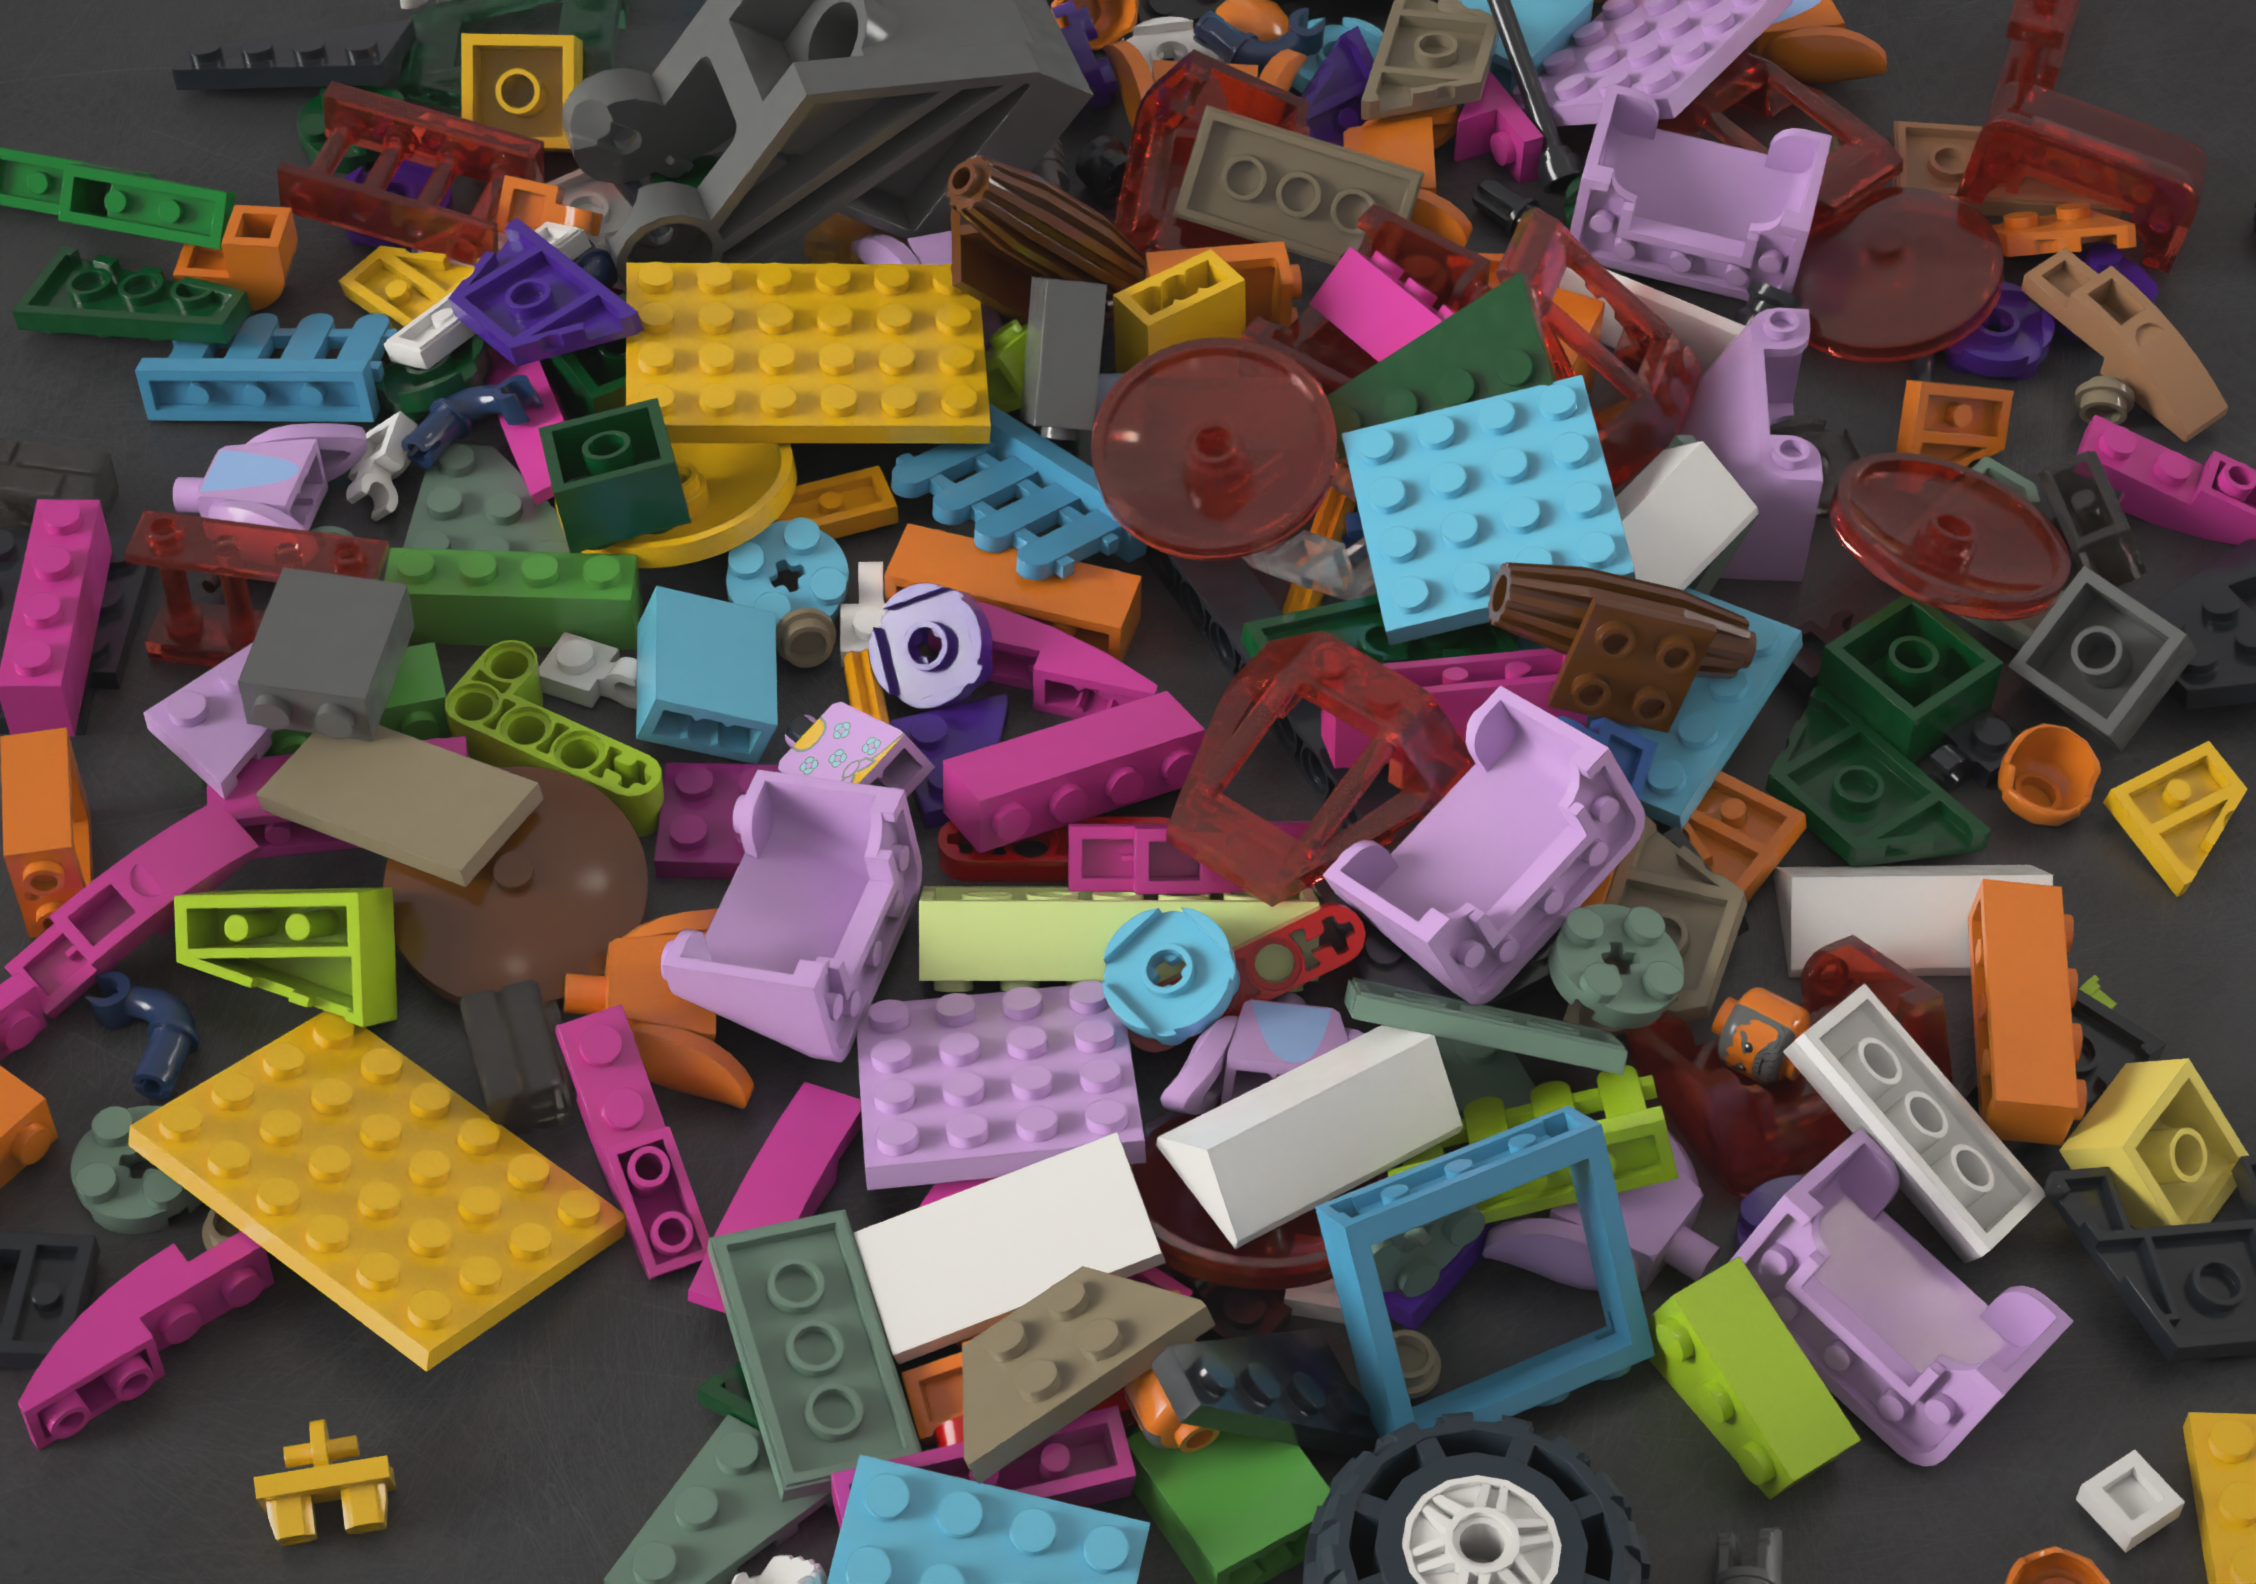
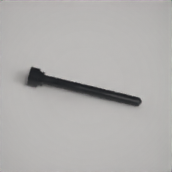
M1487 0L1528 116L1544 136L1542 154L1538 158L1540 166L1537 168L1543 190L1548 194L1566 191L1571 182L1577 176L1583 174L1584 168L1577 153H1572L1569 146H1563L1511 0Z

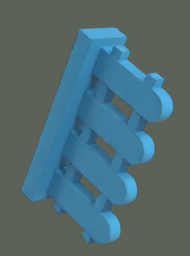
M261 313L246 319L228 344L206 345L202 342L172 340L174 348L168 358H142L135 369V374L148 420L374 422L380 411L374 382H381L385 374L381 361L386 351L383 344L396 334L398 329H391L389 318L384 314L377 313L359 318L352 329H336L333 317L324 313L312 314L303 318L297 328H280L277 316L270 313ZM219 348H229L224 358H214ZM275 348H286L280 359H269ZM330 349H341L337 359H325Z
M990 403V444H941L916 457L906 453L896 458V466L892 470L891 489L896 495L904 498H917L929 492L934 495L932 516L936 521L945 525H958L970 519L975 521L974 544L980 550L995 553L1004 551L1012 546L1018 549L1016 571L1025 579L1043 580L1054 574L1064 579L1074 573V564L1099 551L1107 556L1114 553L1128 563L1146 554L1150 503L1048 439L1041 437L1040 434ZM972 471L978 472L956 484L952 482ZM1015 497L1020 499L999 510L994 509V507ZM1056 524L1062 526L1040 538L1036 536V534Z

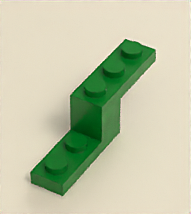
M0 146V205L58 215V221L222 250L221 242L234 208L236 192L157 179L153 173Z

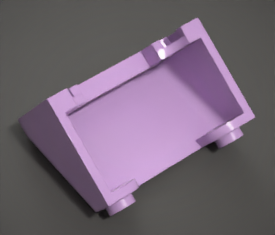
M1608 83L1582 174L1569 233V247L1572 252L1580 259L1595 265L1748 301L1749 298L1746 288L1751 278L1791 294L1808 239L1832 135L1799 128L1782 130L1774 136L1767 155L1657 129L1659 107L1652 97L1636 89Z
M1778 307L1759 312L1682 397L1677 405L1674 436L1693 435L1698 442L1704 441L1755 503L1760 512L1720 578L1803 582L1823 484L1822 460L1818 449L1811 442L1798 436L1770 435V430L1779 426V431L1791 432L1794 417L1793 400L1802 353L1808 345L1810 335L1809 309Z
M1501 685L1471 715L1467 724L1465 743L1475 765L1402 843L1390 854L1375 841H1359L1344 850L1323 874L1336 895L1444 986L1471 1005H1482L1491 1001L1509 984L1557 932L1569 912L1579 908L1634 848L1641 837L1645 825L1643 806L1607 746Z
M757 770L746 795L742 794L738 797L733 811V828L741 836L745 854L706 935L704 936L703 932L684 929L679 932L675 940H670L663 950L661 974L663 979L667 980L671 992L680 998L809 1057L841 1063L846 1059L857 1037V1029L866 1017L920 892L922 860L905 790Z
M1859 1128L1782 1196L1730 1261L1740 1256L1827 1389L1898 1455L1913 1464L1933 1466L1948 1457L2074 1321L2047 1296L2034 1288L2026 1286L2009 1287L1989 1306L1883 1211L1894 1198L1899 1188V1172L1895 1162L1888 1153Z

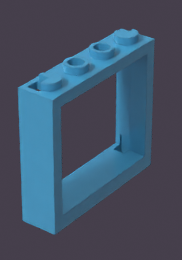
M1569 1105L1315 1206L1361 1389L1370 1408L1368 1416L1379 1437H1383L1411 1422L1418 1424L1420 1430L1435 1427L1436 1418L1448 1413L1472 1412L1474 1421L1501 1424L1502 1415L1513 1416L1535 1406L1557 1404L1565 1400L1572 1390L1596 1380H1610L1621 1377L1628 1373L1632 1365L1655 1356L1602 1124ZM1569 1166L1607 1326L1411 1407L1371 1246Z

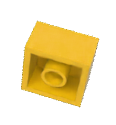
M461 33L462 147L471 151L572 153L562 127V109L569 94L583 81V41L574 35Z

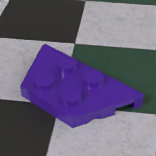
M518 218L510 221L504 228L508 241L497 255L495 252L486 251L474 265V272L468 278L462 280L448 298L455 317L516 367L637 335L644 330L638 311Z

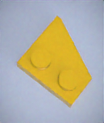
M379 246L338 282L347 298L370 314L386 315L390 320L391 328L400 331L454 291L462 280L468 278L474 272L475 266L450 264L446 254L426 251L410 253L403 248Z
M2207 741L2111 789L2103 803L2175 896L2179 897L2186 892L2198 870L2246 793L2247 787L2211 742Z

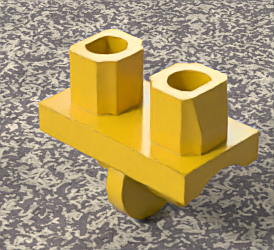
M325 1419L309 1422L310 1443L283 1448L286 1468L313 1464L314 1467L254 1477L256 1500L264 1512L268 1513V1518L279 1546L296 1545L318 1539L314 1504L342 1500L344 1525L347 1534H361L384 1530L387 1526L388 1514L387 1492L396 1490L394 1470L389 1465L387 1455L333 1464L334 1460L360 1456L357 1435L330 1439Z

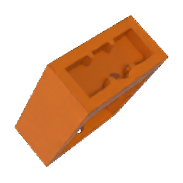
M67 727L0 736L3 857L29 938L39 937L54 924L49 916L93 881L91 811Z

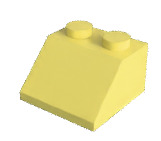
M2189 1058L2126 1063L2059 1150L2071 1170L2109 1167L2129 1224L2136 1229L2210 1223L2237 1187L2231 1170L2241 1156H2249Z

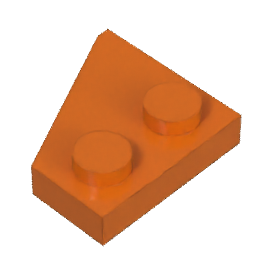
M1720 771L1702 801L1686 822L1682 832L1710 870L1715 874H1722L1743 890L1748 903L1806 829V816L1802 811Z

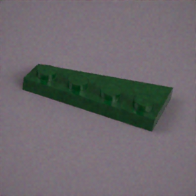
M62 245L14 307L12 313L18 330L42 331L48 334L97 335L102 338L116 336L146 338L152 341L202 342L206 345L228 344L251 312L247 293L244 290L188 276L173 282L165 279L163 270L144 266L138 272L121 269L119 260L99 254L94 260L89 261L81 259L78 249Z
M1522 271L1518 272L1310 406L1326 464L1336 466L1348 462L1342 433L1538 385L1550 386L1553 382L1557 381L1527 274Z
M1377 594L1246 622L1243 626L1241 643L1267 683L1322 681V669L1520 651L1507 631L1492 625L1491 622L1389 645Z

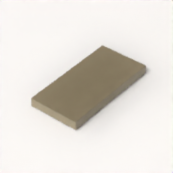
M1206 105L1173 216L1259 243L1285 241L1288 252L1334 266L1338 264L1350 246L1369 259L1377 250L1396 263L1425 173Z
M378 725L373 741L352 738L336 739L323 734L313 733L256 793L263 811L464 887L474 879L544 799L538 782Z

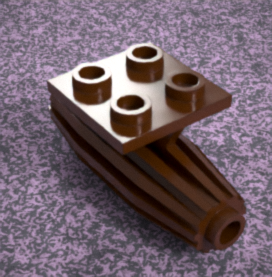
M977 155V158L973 156L967 158L965 162L958 164L951 172L948 180L949 190H947V197L951 200L949 204L951 205L950 220L952 231V286L1012 320H1017L1021 325L1028 324L1032 277L1044 275L1050 279L1106 284V300L1113 301V294L1143 281L1145 276L1143 274L1145 260L1142 259L1144 257L1142 252L1105 216L1037 174L981 155Z
M1506 562L1500 566V570L1496 573L1490 590L1488 619L1492 625L1567 655L1547 697L1548 706L1597 718L1606 717L1615 722L1668 733L1695 677L1734 678L1739 669H1746L1750 666L1756 651V635L1754 632L1749 631V621L1746 620V617L1674 587L1592 568L1573 565Z

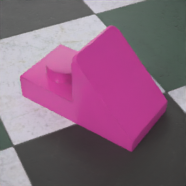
M1490 70L1481 100L1465 103L1459 116L1456 129L1454 161L1460 162L1492 151L1496 162L1500 166H1505L1519 185L1538 179L1537 168L1540 166L1538 158L1542 154L1544 136Z

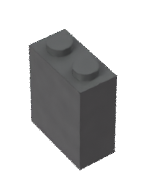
M1032 277L1020 420L1034 425V431L1043 438L1077 440L1078 429L1094 431L1107 293L1106 284Z
M283 567L238 680L247 724L260 725L272 730L288 729L323 734L336 739L352 738L373 741L414 629L407 584Z

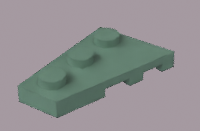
M728 1414L606 1575L604 1584H727L738 1574V1567L771 1543L778 1547L798 1532V1523L824 1504L829 1508L834 1506L831 1491L781 1502L761 1431Z

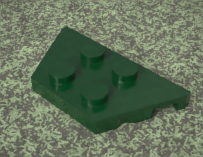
M1821 684L1811 692L1808 706L1800 721L1795 722L1787 738L1785 750L1778 754L1768 774L1765 790L1774 798L1805 813L1806 826L1852 867L1979 852L1988 845L1992 831Z

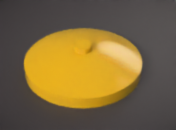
M670 443L691 523L676 526L663 534H645L615 542L601 550L587 549L580 552L637 555L638 568H663L705 560L744 544L768 528L783 513L794 495L797 484V470L791 444ZM555 501L556 510H557V513H558V517H559V520H560L561 527H562V529H563V525H562L561 518H560V515H559V511H558V508H557V504H556V501Z

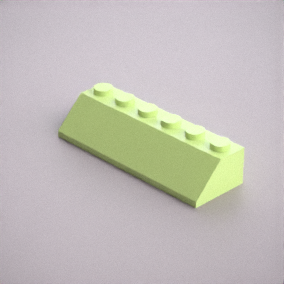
M924 886L919 900V981H934V990L941 992L973 990V981H1000L1001 991H1008L1016 987H1032L1036 989L1039 988V981H1066V986L1086 980L1104 982L1106 963L1103 959L1108 943L1123 924L1141 912L1159 908L1162 913L1168 911L1183 912L1181 907L1195 909L1216 922L1227 937L1231 947H1234L1319 906V900L1312 888L1233 893L1135 894L1134 891L1069 892L1068 886ZM1303 928L1291 933L1290 936L1301 947L1305 967L1307 968L1318 963L1319 961L1314 957L1311 950L1319 946V936L1306 942ZM1267 945L1256 956V971L1266 980H1282L1290 974L1293 968V955L1288 948L1282 945ZM1165 961L1156 968L1160 976L1158 983L1180 973L1186 966V963L1181 961L1173 967ZM1319 977L1311 981H1319ZM1303 985L1288 992L1303 991Z

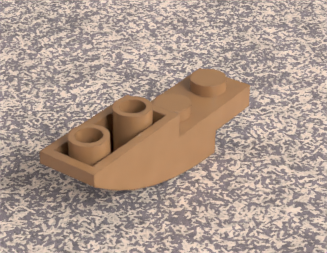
M2064 248L2024 275L2021 291L2103 356L2104 361L2100 374L2116 377L2128 385L2135 393V402L2186 443L2226 415L2228 406L2188 343L2163 313L2112 265L2098 274L2067 248Z

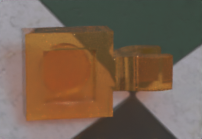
M836 212L807 232L804 239L805 257L812 258V263L843 264L844 262L861 264V260L853 253L850 246L853 241L871 234L873 226Z

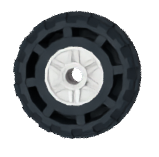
M1472 1412L1442 1414L1441 1417L1436 1418L1435 1427L1420 1430L1418 1424L1411 1422L1378 1438L1375 1452L1363 1451L1357 1459L1352 1457L1332 1479L1330 1492L1323 1505L1317 1506L1306 1544L1303 1584H1649L1651 1564L1645 1535H1637L1635 1523L1631 1522V1504L1607 1473L1596 1475L1590 1469L1591 1458L1585 1454V1451L1561 1435L1557 1436L1552 1442L1534 1434V1426H1532L1530 1421L1502 1415L1501 1424L1474 1421Z

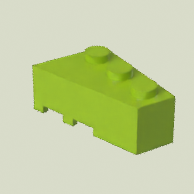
M393 887L212 890L174 895L177 963L249 988L258 987L289 998V1002L306 1008L313 1006L345 1017V1021L361 1027L398 1020Z
M1740 1256L1672 1295L1647 1319L1655 1356L1648 1358V1360L1737 1461L1745 1476L1753 1484L1757 1485L1769 1500L1837 1459L1861 1441Z

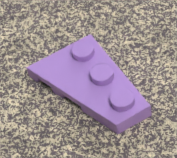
M253 643L143 712L148 730L224 800L238 785L236 776L251 758L259 760L272 745L271 735L275 731L260 725L247 724L238 680Z

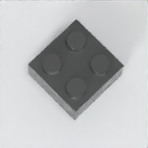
M2083 566L2008 667L2022 684L2122 752L2198 651L2186 633L2086 566Z

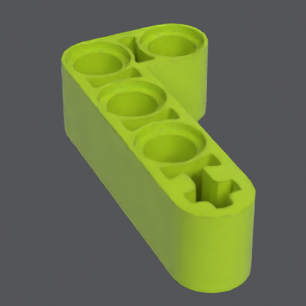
M505 640L493 644L450 690L445 699V713L450 738L466 736L469 758L497 768L531 766L566 773L595 787L614 802L630 821L638 837L652 834L658 830L660 809L664 803L662 770L657 760L646 753L543 708V692L538 658L531 646L517 640Z

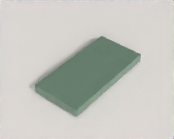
M1355 977L1352 980H1348L1344 1003L1352 1019L1623 1075L1628 1051L1609 1030L1484 1004L1471 1005L1465 1000Z
M843 1209L710 1237L707 1246L708 1255L781 1502L831 1491V1474L856 1468L860 1454L882 1460H890L922 1452L846 1210Z

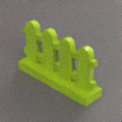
M1625 1065L1623 1075L1602 1071L1597 1076V1088L1571 1093L1569 1084L1563 1081L1542 1083L1531 1091V1103L1505 1109L1503 1101L1497 1097L1488 1096L1475 1099L1468 1103L1463 1110L1465 1119L1461 1120L1463 1126L1460 1133L1402 1162L1403 1166L1387 1170L1388 1177L1445 1155V1147L1469 1142V1145L1569 1105L1584 1115L1604 1110L1606 1119L1597 1120V1122L1602 1124L1617 1193L1679 1179L1662 1107L1646 1108L1645 1100L1658 1098L1653 1077L1648 1075L1639 1078L1637 1070L1628 1065ZM1569 1166L1477 1203V1208L1485 1216V1224L1577 1203Z

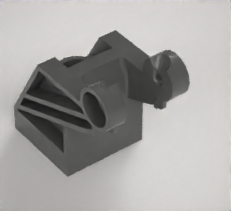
M707 0L652 75L643 71L618 68L604 70L584 79L569 94L562 109V127L573 156L582 172L597 181L614 184L637 181L654 172L670 178H678L685 172L689 173L693 168L692 162L696 158L714 150L735 135L730 146L698 188L674 182L645 185L638 189L637 200L628 218L619 230L605 233V242L617 274L626 287V263H762L836 212L907 240L912 237L951 231V205L949 204L951 200L947 197V190H949L948 180L951 172L958 164L965 162L971 156L977 158V155H981L1031 172L1091 99L1093 93L1046 0ZM629 129L634 131L633 135L625 141L618 142L613 140L614 135L621 130ZM668 225L671 227L669 232L661 237L650 236L651 231L660 226Z

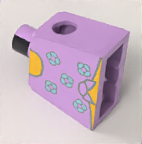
M843 702L832 704L818 720L810 715H801L795 718L787 727L785 733V741L791 749L780 759L778 767L781 773L903 789L905 790L906 798L935 768L929 759L900 729Z

